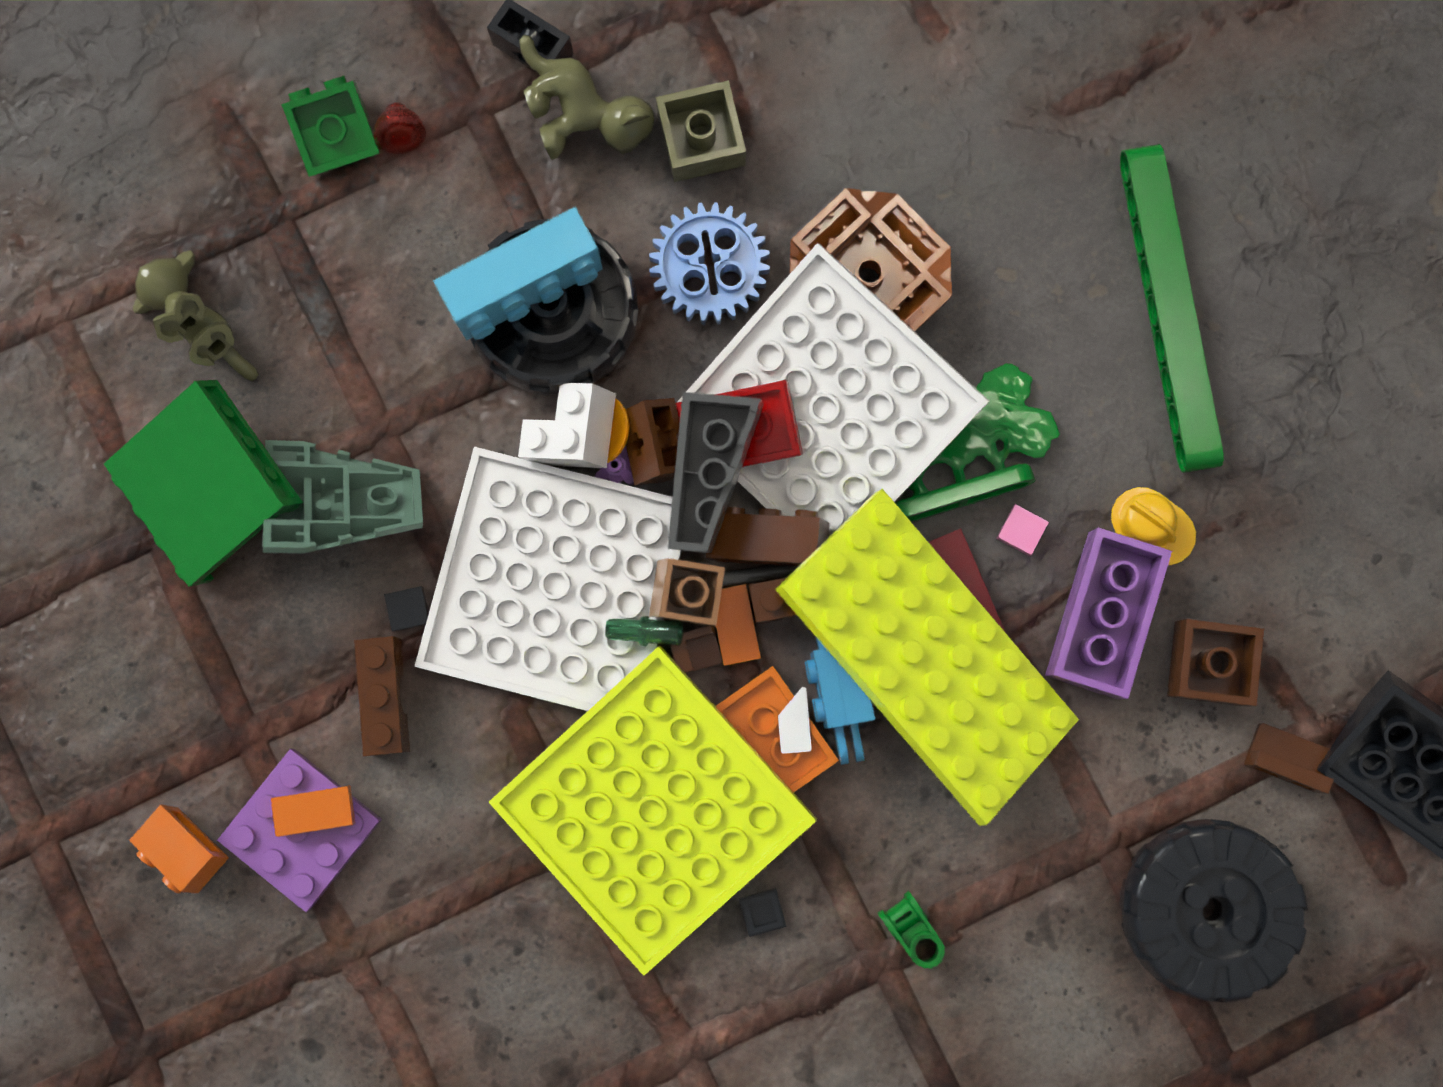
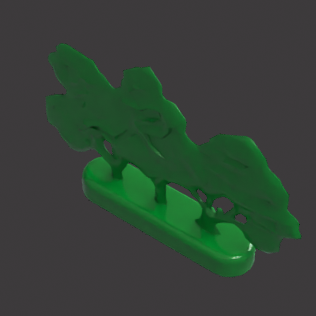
M1004 364L984 373L982 381L976 389L989 402L908 487L914 491L913 496L895 502L912 523L1017 491L1036 481L1029 464L1022 463L1007 468L1004 465L1007 456L1011 452H1021L1033 458L1044 457L1047 450L1051 447V440L1058 438L1060 435L1051 412L1025 405L1024 402L1030 396L1032 382L1030 375L1021 372L1019 367L1013 364ZM999 439L1004 443V449L998 452L996 441ZM981 455H984L995 467L994 472L966 480L963 472L966 465ZM938 463H946L951 466L956 480L955 484L932 491L925 487L922 478L930 466Z

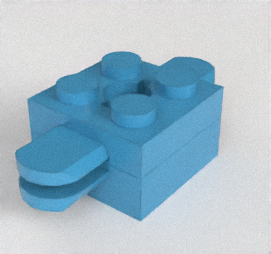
M816 637L818 650L812 651L810 653L811 660L804 662L808 684H816L818 698L812 699L815 721H823L824 728H833L841 765L849 764L843 726L848 725L855 761H864L858 723L875 720L872 701Z

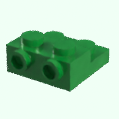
M345 76L323 82L326 90L311 94L309 87L288 94L290 101L281 104L309 177L380 153L355 80L347 82Z

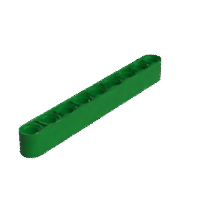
M1160 144L1122 150L1120 153V171L1177 463L1182 473L1221 467L1224 461L1223 446L1165 153Z

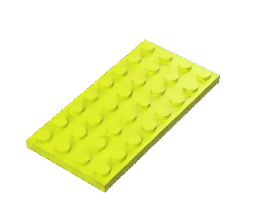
M883 488L875 492L775 589L979 826L988 825L1079 720Z

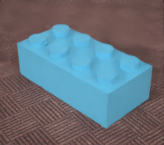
M576 207L433 281L465 339L469 340L473 337L475 340H479L494 332L495 325L507 319L509 322H513L526 316L530 311L531 304L541 301L544 304H548L557 300L564 294L562 288L566 289L576 283L578 286L590 283L597 278V272L603 270L598 248Z

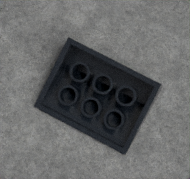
M1388 670L1363 698L1317 769L1323 775L1334 779L1333 782L1443 859V708Z

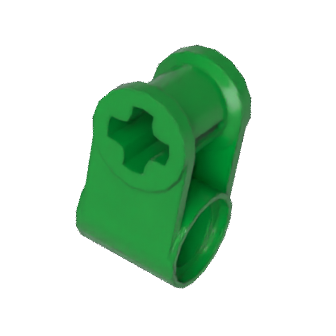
M909 891L904 893L903 900L886 912L880 910L877 913L895 940L900 942L909 957L918 966L933 968L938 966L945 955L943 942ZM908 911H910L907 915H905L904 917H902L900 920H898V921L896 922L897 919H899L901 916H903V915L906 914ZM929 938L936 945L935 953L928 959L918 958L915 953L917 943L922 939Z

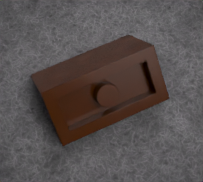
M1265 723L1257 725L1244 762L1245 766L1314 793L1329 794L1334 780L1324 776L1317 769L1330 750L1329 748Z

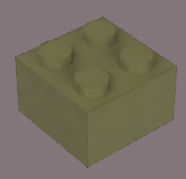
M729 80L656 97L657 114L674 182L746 166V148Z

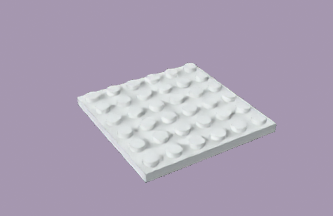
M819 243L813 247L686 391L688 393L715 395L788 379L803 455L742 467L737 481L765 508L781 510V516H795V510L817 511L818 517L830 522L829 537L880 489L883 488L895 502L989 402L982 393Z
M474 447L414 667L588 711L657 648L664 619L649 617L657 561L666 558L680 560L682 550L668 549L673 497Z

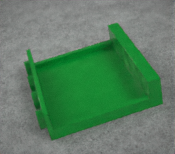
M218 380L194 381L104 463V466L111 474L113 483L125 494L132 505L135 515L143 520L154 536L156 545L165 552L174 565L176 574L188 587L211 582L214 579L211 573L263 529V519H275L280 514L293 512L303 503Z

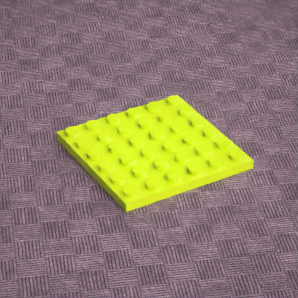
M658 646L489 801V804L643 975H646L817 820L812 812L661 646Z

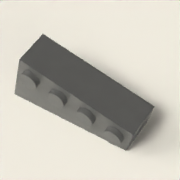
M683 392L668 549L712 553L764 406V402L761 399Z

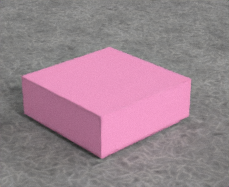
M1015 504L996 539L1031 556L1049 522Z

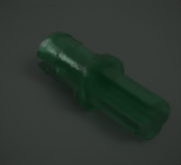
M642 616L640 620L609 619L605 625V636L608 640L637 641L643 647L655 643L679 646L683 639V625L681 621L652 620L648 616Z

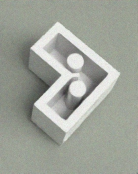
M565 383L560 385L555 420H523L518 457L549 466L607 468L616 393L593 383Z

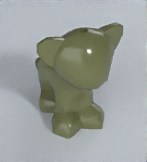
M523 35L520 38L519 46L523 58L540 75L532 82V85L523 90L532 115L537 119L548 114L553 96H558L563 112L562 115L543 124L539 129L543 144L551 160L556 159L562 153L566 145L567 136L572 132L599 129L606 143L621 154L633 151L652 132L654 114L648 102L635 96H623L608 103L597 93L591 74L580 61L573 58L555 60L543 58L537 52L531 36Z
M191 250L183 252L175 258L154 259L139 268L135 279L137 298L134 302L133 310L136 314H145L151 310L165 309L164 314L153 319L158 339L172 343L185 338L191 345L189 359L193 363L212 366L215 365L214 361L222 357L243 378L250 381L257 379L259 374L257 369L233 347L234 336L228 322L222 315L204 305L198 294L187 293L188 276L195 263V254Z

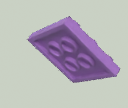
M290 749L217 841L303 911L308 912L382 819L352 796L356 824L275 837L271 798L341 787L298 751Z

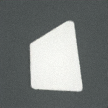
M802 687L778 715L780 746L783 754L809 752L812 749L807 691L805 687Z

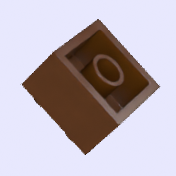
M1192 619L1175 621L1167 697L1243 707L1257 706L1264 629Z

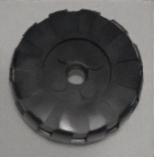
M550 219L525 222L524 227L510 233L506 230L488 244L489 250L487 252ZM587 228L598 248L603 270L597 272L598 276L596 279L583 286H578L576 283L566 289L562 288L564 294L557 299L560 301L559 305L553 310H543L541 308L542 301L531 304L529 313L521 319L509 322L507 319L495 325V330L490 335L479 340L471 338L475 350L484 363L505 382L521 388L525 392L550 396V394H558L559 386L565 383H595L602 377L608 376L619 365L634 339L638 319V300L632 275L617 250L608 241L596 235L592 229Z
M1200 819L1185 821L1163 830L1162 833L1149 843H1145L1131 860L1132 866L1127 878L1122 881L1119 905L1122 910V928L1134 955L1142 966L1160 983L1181 995L1199 1001L1226 1003L1249 999L1254 992L1260 989H1270L1288 973L1287 966L1294 955L1300 954L1305 941L1307 930L1304 928V911L1308 910L1304 887L1297 882L1291 869L1293 864L1275 844H1272L1258 832L1243 825L1223 820ZM1212 898L1215 904L1214 912L1209 917L1204 918L1203 907Z

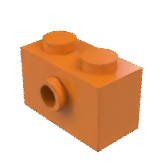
M160 804L129 840L139 850L136 853L138 858L149 867H156L164 875L162 878L164 884L178 894L181 892L199 893L229 859L178 807Z

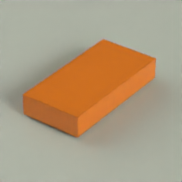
M746 584L723 588L721 591L716 630L724 666L761 659Z
M351 786L271 798L275 837L356 824Z

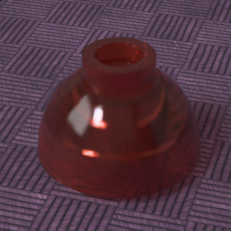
M401 103L388 105L385 111L378 117L374 126V140L382 150L390 153L402 154L411 152L421 146L426 138V129L423 121L414 111L406 108Z

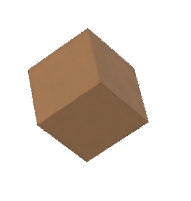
M671 558L658 560L649 617L716 626L725 567Z

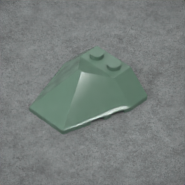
M265 440V449L303 503L293 512L280 514L275 519H263V553H308L423 528L419 469L374 458L372 463L352 459L350 458V452L338 450L337 455L316 450V444L305 441Z

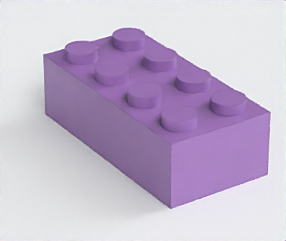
M1096 528L1088 532L1045 676L1115 699H1128L1172 551L1102 528Z

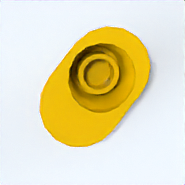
M1136 487L1125 491L1116 499L1111 511V522L1117 534L1171 550L1172 554L1168 565L1182 562L1191 554L1196 543V530L1193 521L1168 498L1150 488Z

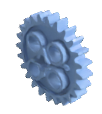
M714 202L711 212H706L702 203L698 204L697 214H692L687 207H684V219L682 220L672 214L670 217L673 228L660 226V233L665 239H653L652 241L653 246L660 252L649 253L650 261L659 264L649 269L650 276L661 277L653 284L655 291L666 289L661 297L662 303L665 304L674 300L672 308L674 314L685 308L687 309V321H690L695 313L700 314L701 324L705 325L708 315H713L716 323L720 324L722 313L726 312L732 320H735L736 307H739L744 312H748L749 306L746 299L749 298L758 302L759 294L754 288H766L767 283L759 275L769 274L770 271L769 265L761 263L769 259V250H759L765 244L766 238L765 236L753 237L758 225L754 223L745 227V213H742L736 219L733 218V206H729L724 214L719 213L717 202ZM703 232H707L709 235L712 261L715 263L714 275L718 290L716 295H712L710 292L701 236ZM729 236L735 241V245L730 249L724 250L718 248L715 242L719 237ZM684 242H693L698 246V250L692 255H684L678 248ZM727 272H735L741 277V281L737 285L728 286L721 281V277ZM697 277L704 282V286L699 291L691 292L684 287L685 281L689 278Z

